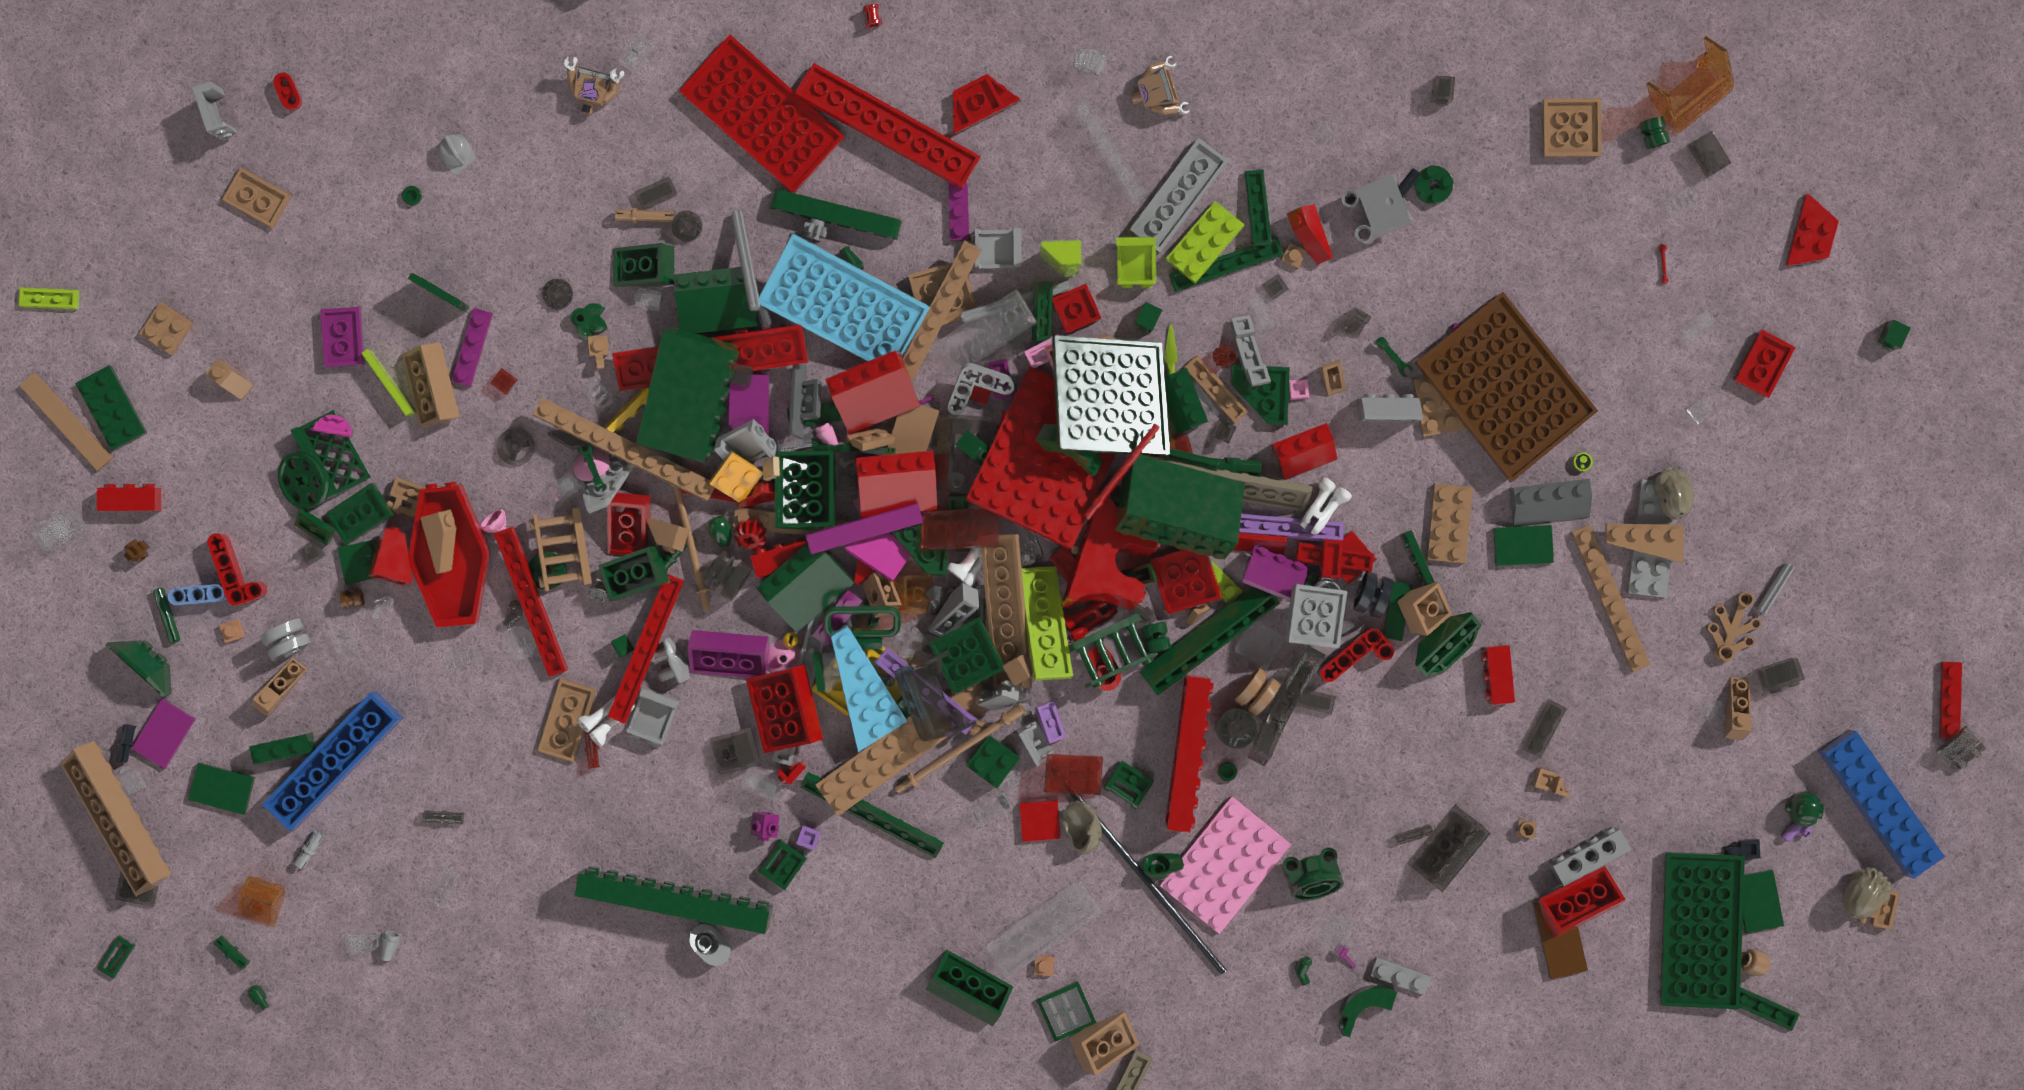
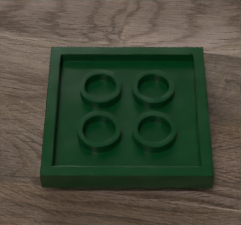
M981 617L929 643L954 695L1004 670L1001 657Z

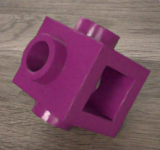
M752 812L750 835L758 837L757 840L769 841V838H777L780 815L770 812Z

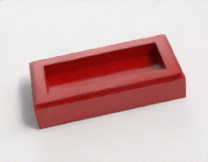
M1323 539L1321 578L1340 579L1343 551L1342 540Z

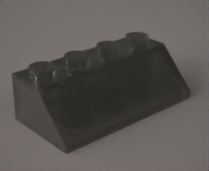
M1455 805L1407 864L1443 893L1491 833L1482 824Z

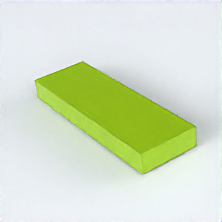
M19 287L18 307L78 310L79 290Z

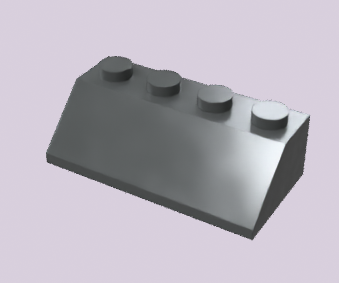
M1590 479L1509 488L1513 526L1590 517L1592 503Z

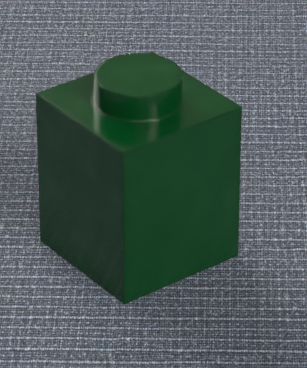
M1145 302L1134 324L1137 325V329L1141 332H1152L1163 310Z
M1896 320L1887 321L1877 342L1883 344L1882 348L1888 351L1901 349L1911 327Z

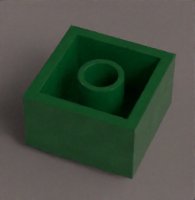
M988 735L967 762L966 767L998 789L1020 759V756L992 735Z

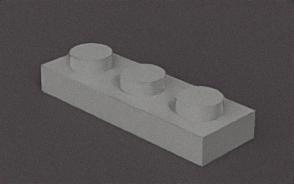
M1378 957L1375 958L1370 973L1372 977L1425 995L1431 979L1429 975Z

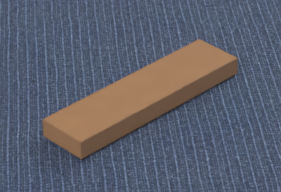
M1198 355L1183 367V369H1188L1191 378L1233 424L1249 412Z

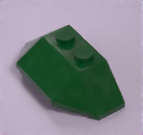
M1469 612L1448 617L1418 643L1415 666L1425 678L1444 673L1472 647L1478 630L1481 628V624L1474 614Z
M136 640L107 642L105 644L107 648L125 662L162 697L171 694L170 665L166 663L167 659L162 654H156L152 650L153 646L149 642Z

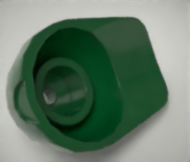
M1153 853L1147 855L1142 861L1143 872L1153 880H1164L1171 873L1181 871L1184 868L1182 857L1176 853ZM1155 860H1159V861H1160V863H1155V864L1152 865V862H1153V861H1155Z

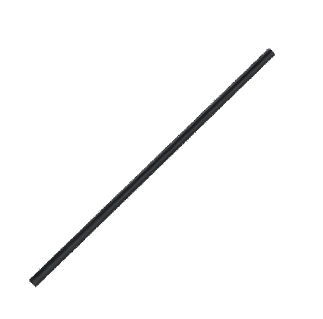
M1053 765L1049 771L1075 801L1085 802L1059 769ZM1097 816L1101 824L1102 834L1221 975L1224 974L1227 969L1154 882L1145 875L1143 869Z

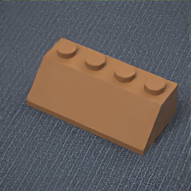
M441 342L419 345L401 354L420 428L448 422L460 417Z

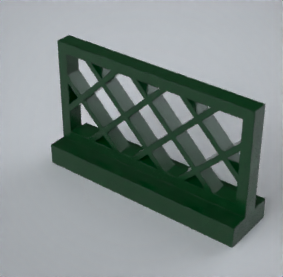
M334 410L290 430L301 451L313 454L320 460L324 468L327 459L337 462L334 472L326 470L329 480L327 494L329 500L371 478L349 437H344L343 446L332 444L335 436L333 434L329 442L319 440L321 432L317 433L316 439L307 436L305 429L311 426L314 427V424L326 415H336ZM318 442L328 445L325 455L316 452L315 449ZM331 446L342 449L339 459L328 457ZM344 450L354 454L352 463L342 461ZM340 463L351 466L348 476L337 473ZM353 468L362 469L365 476L359 479L352 478ZM336 476L346 478L345 486L337 490L334 485Z

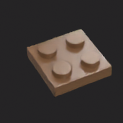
M160 302L139 334L170 355H174L194 323L163 302Z

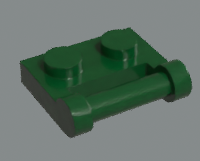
M1121 760L1103 789L1117 795L1136 810L1154 781ZM1116 780L1138 793L1137 797L1134 798L1115 786Z
M779 838L776 842L777 846L763 866L760 865L757 871L786 890L807 860V857ZM782 850L788 852L775 872L771 873L769 869Z

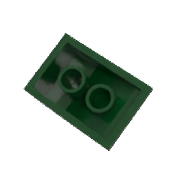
M656 243L613 248V286L651 287L674 285L673 246Z

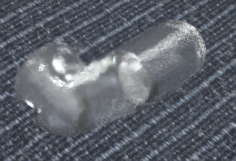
M385 595L376 599L370 617L380 619L382 610L394 604L393 598Z

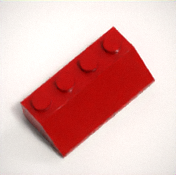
M1606 866L1540 898L1539 904L1547 927L1553 937L1557 938L1620 906L1626 899Z

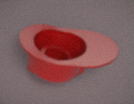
M774 479L770 481L758 480L748 494V497L738 503V507L750 508L765 502L775 501Z
M1097 647L1091 649L1088 655L1098 676L1101 677L1108 674ZM1107 650L1115 670L1119 669L1112 654ZM1121 672L1103 680L1104 684L1098 688L1103 691L1115 689L1120 684Z

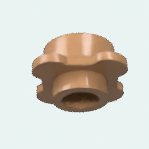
M1520 819L1516 835L1519 838L1527 837L1530 840L1535 837V828L1537 827L1536 822Z

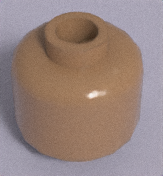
M1749 949L1741 955V967L1744 972L1761 977L1769 971L1770 959L1764 952Z

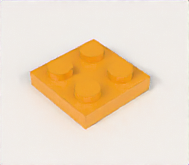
M731 451L710 479L709 484L740 502L748 496L763 475V471Z

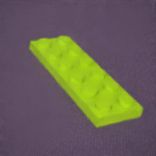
M1056 566L1022 568L1026 631L1034 681L1071 679L1073 671Z

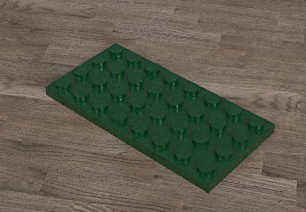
M1665 852L1661 1006L1740 1010L1744 855Z

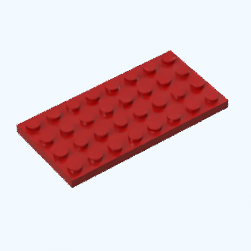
M731 34L728 35L679 90L686 99L792 193H796L845 138L842 133L808 103L795 97V92Z

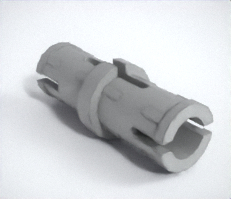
M314 830L307 843L301 847L302 851L293 864L300 869H305L312 856L316 855V850L325 838V835Z

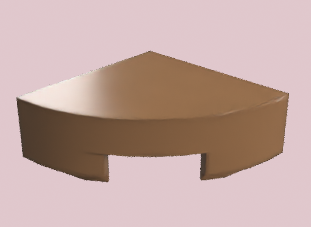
M1203 604L1193 609L1185 622L1189 626L1193 625L1210 608Z

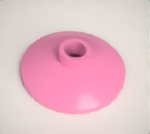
M593 449V459L597 465L598 473L602 477L609 469L610 457L601 449ZM580 454L574 461L573 472L582 481H593L587 460Z
M783 639L773 642L769 646L768 670L775 672L798 666L801 654L800 647L797 645L793 649H788L783 645ZM781 655H785L787 657L786 662L780 661Z

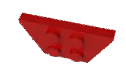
M988 74L954 90V134L1020 102V98L1007 90L1005 86L996 82Z
M1809 194L1804 196L1786 266L1827 259L1830 256L1839 221Z

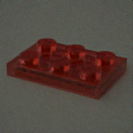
M1047 753L1044 792L1101 795L1103 756Z

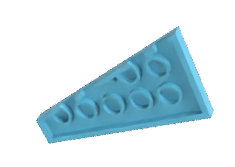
M846 625L830 636L857 751L860 752L906 723L907 720Z

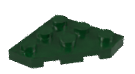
M1232 365L1231 385L1267 424L1288 425L1290 367L1266 366L1271 383L1251 386L1242 365Z
M922 516L923 523L891 531L893 536L926 575L946 576L951 520Z

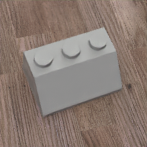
M1364 394V398L1359 399V422H1417L1423 420L1419 398H1414L1413 394H1403L1402 398H1395L1394 394H1383V398H1375V394Z

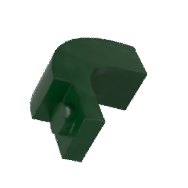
M1044 424L1036 438L1037 442L1046 451L1060 452L1073 458L1089 476H1095L1103 462V459L1097 452L1059 451L1057 425Z
M1369 985L1352 992L1339 1009L1341 1015L1345 1016L1339 1022L1341 1034L1350 1038L1357 1016L1368 1007L1376 1006L1391 1011L1397 992L1392 988L1381 985Z

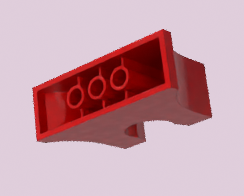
M1110 494L1104 500L1105 504L1101 509L1098 508L1090 520L1088 519L1061 603L1063 607L1069 608L1083 601H1103L1132 610L1139 606L1140 602L1144 601L1146 595L1144 591L1145 585L1135 578L1123 575L1116 566L1115 557L1118 552H1129L1134 556L1148 557L1150 554L1155 553L1161 544L1156 541L1143 540L1134 535H1124L1119 531H1115L1118 508L1113 503Z

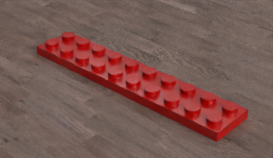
M815 63L812 64L795 91L794 96L961 190L981 158L980 155Z
M801 324L712 337L713 339L738 345L736 350L739 351L738 360L732 366V369L735 370L734 374L809 362ZM659 346L612 353L619 391L650 387Z

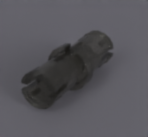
M424 810L423 821L424 823H440V825H463L464 812Z

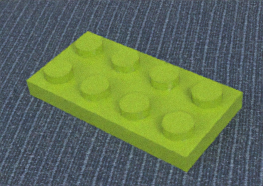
M1215 201L1166 257V261L1196 284L1244 228L1245 224Z

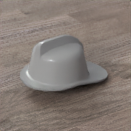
M462 134L445 135L442 141L438 143V151L450 172L455 175L476 159L471 146Z
M706 924L698 925L690 933V946L694 953L704 962L712 966H720L727 962L731 953L730 946L713 927Z

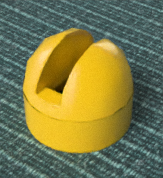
M793 632L785 634L783 645L788 649L795 648L798 644V636ZM790 636H793L792 644L788 643Z

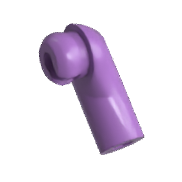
M1794 823L1781 836L1789 842L1795 835L1809 837L1812 830L1809 827H1801Z

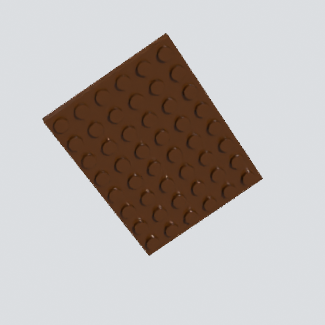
M1504 292L1497 295L1415 362L1417 367L1510 483L1598 412L1596 407Z

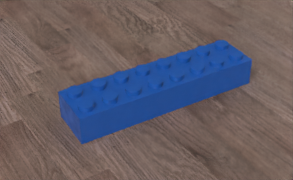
M377 691L371 692L262 805L289 831L297 829L404 717Z
M1847 730L1818 751L1906 877L1915 879L1945 857L1857 731Z

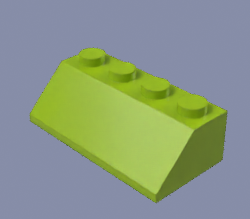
M1081 240L1041 242L1040 257L1056 272L1064 274V277H1075V274H1079L1082 264Z

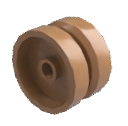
M1260 667L1247 678L1233 698L1240 706L1248 703L1247 711L1254 717L1271 702L1281 686L1274 678H1270L1265 682L1267 673Z

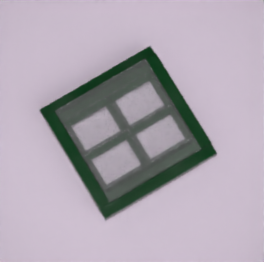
M1078 981L1036 999L1054 1042L1097 1023Z

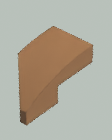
M1537 767L1532 786L1566 797L1570 796L1569 791L1566 790L1563 784L1562 777L1558 776L1557 773Z

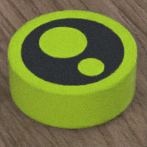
M1581 452L1573 457L1572 464L1577 471L1583 472L1592 467L1593 459L1588 453Z

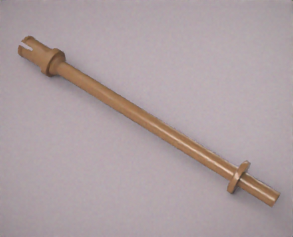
M668 483V485L673 487L682 527L689 529L686 543L698 591H695L694 594L700 595L703 612L710 611L707 592L711 591V589L705 588L682 491L680 488Z
M1019 703L1011 710L1002 712L999 720L915 775L909 772V779L896 786V791L900 794L912 785L918 788L921 779L1002 726H1011L1013 721L1026 714V710Z

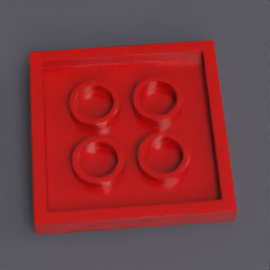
M1185 549L1150 560L1155 571L1167 615L1223 598L1210 556L1196 554Z

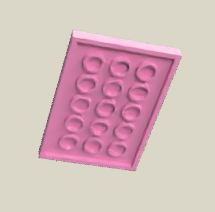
M1231 796L1182 856L1184 868L1181 871L1171 873L1161 882L1160 886L1220 934L1292 844Z

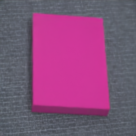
M889 533L849 543L844 549L891 582L894 581L910 557L898 540Z

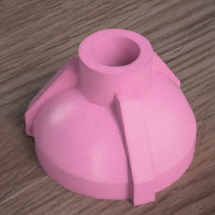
M503 509L490 513L481 521L480 528L487 533H495L506 529L505 512Z

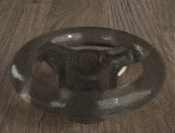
M510 428L500 435L497 441V452L505 463L512 466H520L532 458L535 452V442L528 431L522 428ZM518 433L525 436L527 441L520 442L509 435ZM504 440L506 441V450L511 453L510 459L503 452ZM514 443H517L518 448L516 450H513L512 448ZM529 446L528 454L524 458L516 460L517 454L522 448Z

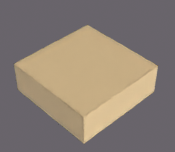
M773 456L763 461V480L770 481L780 475L779 457Z

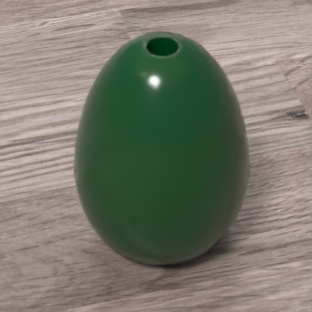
M723 516L710 519L707 529L711 539L719 547L729 546L732 540V531L728 520Z

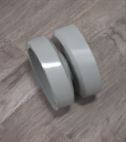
M300 618L283 623L260 635L264 646L276 644L267 652L271 661L295 654L312 643L308 634L296 635L304 628Z

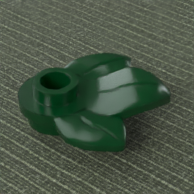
M589 303L584 308H576L572 311L570 319L572 324L577 327V333L581 338L587 340V337L592 336L593 332L601 333L608 329L606 322L600 317L605 309L603 305ZM582 314L584 319L578 321L576 319L577 315Z

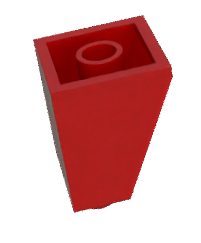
M395 527L385 528L380 532L368 576L408 586L412 583V574L405 534L400 533L401 529Z

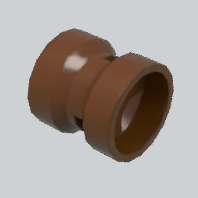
M354 589L353 592L348 590L340 592V604L343 610L350 609L351 607H364L362 589Z

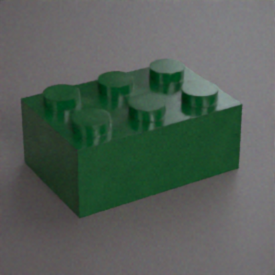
M659 546L647 547L598 565L610 602L622 600L670 583Z

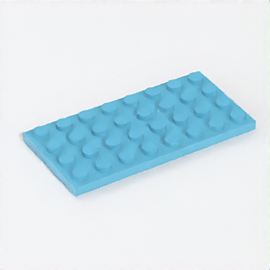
M793 233L759 295L760 305L798 325L801 324L802 327L867 361L895 350L900 352L903 358L930 308L927 304Z

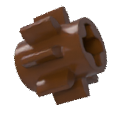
M134 539L124 547L126 550L124 556L129 562L136 561V563H140L148 557L149 553L146 550L150 547L144 540L138 542Z

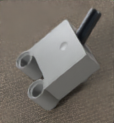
M1412 168L1400 185L1396 176L1392 173L1356 190H1346L1342 194L1341 201L1349 209H1357L1362 203L1371 227L1367 225L1357 227L1355 237L1358 241L1366 245L1371 244L1376 238L1414 222L1404 197L1421 176L1419 171ZM1355 195V202L1348 204V198ZM1368 230L1369 237L1363 240L1361 234L1363 231Z

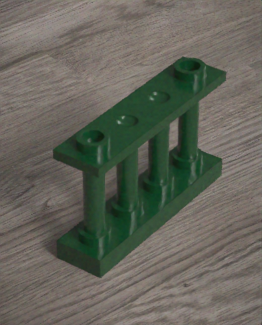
M1139 613L1068 645L1069 652L1076 650L1077 654H1080L1092 681L1084 684L1086 688L1090 686L1093 689L1104 684L1103 680L1139 663L1146 665L1153 661L1152 657L1158 655L1156 651L1151 654L1147 653L1137 632L1136 622L1141 620ZM1126 628V631L1129 630L1141 656L1140 659L1131 661L1120 638V629ZM1107 635L1113 639L1125 665L1116 670L1103 644V637ZM1093 643L1094 646L1096 645L1108 674L1101 677L1098 676L1086 651L1088 649L1086 645Z

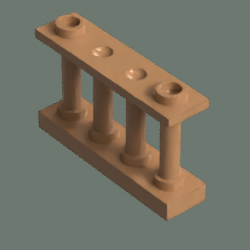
M580 507L572 508L568 516L538 520L537 514H533L532 519H529L530 530H534L541 570V576L538 577L539 586L544 591H549L550 584L578 580L582 582V585L592 584ZM566 523L573 525L574 532H571V535L541 539L540 527ZM569 542L576 544L577 551H574V554L544 558L543 546ZM573 561L579 563L580 570H577V573L547 577L545 567L547 565Z

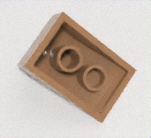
M1124 1011L1082 1029L1069 1039L1083 1071L1097 1076L1139 1045Z

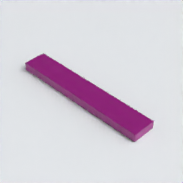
M916 503L806 534L810 553L814 554L923 523L919 504Z

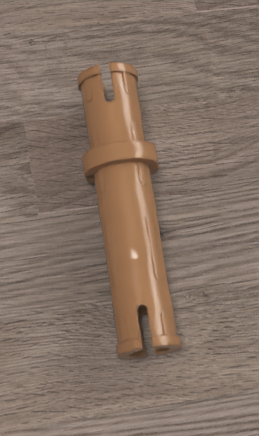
M633 208V210L615 209V221H632L634 224H637V222L674 223V211L637 210V208Z

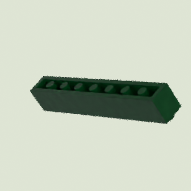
M1252 586L1241 596L1237 597L1236 600L1192 631L1187 637L1140 671V674L1156 695H1160L1278 606L1280 602L1275 595Z

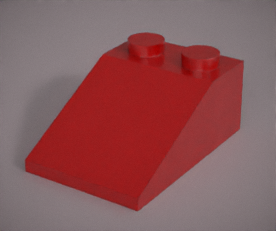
M616 493L607 506L608 554L628 555L647 548L649 534L647 519L650 518L651 496Z

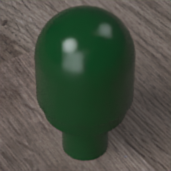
M259 985L251 986L247 991L248 998L255 1006L259 1005L262 1011L269 1007L265 1000L267 998L266 993Z

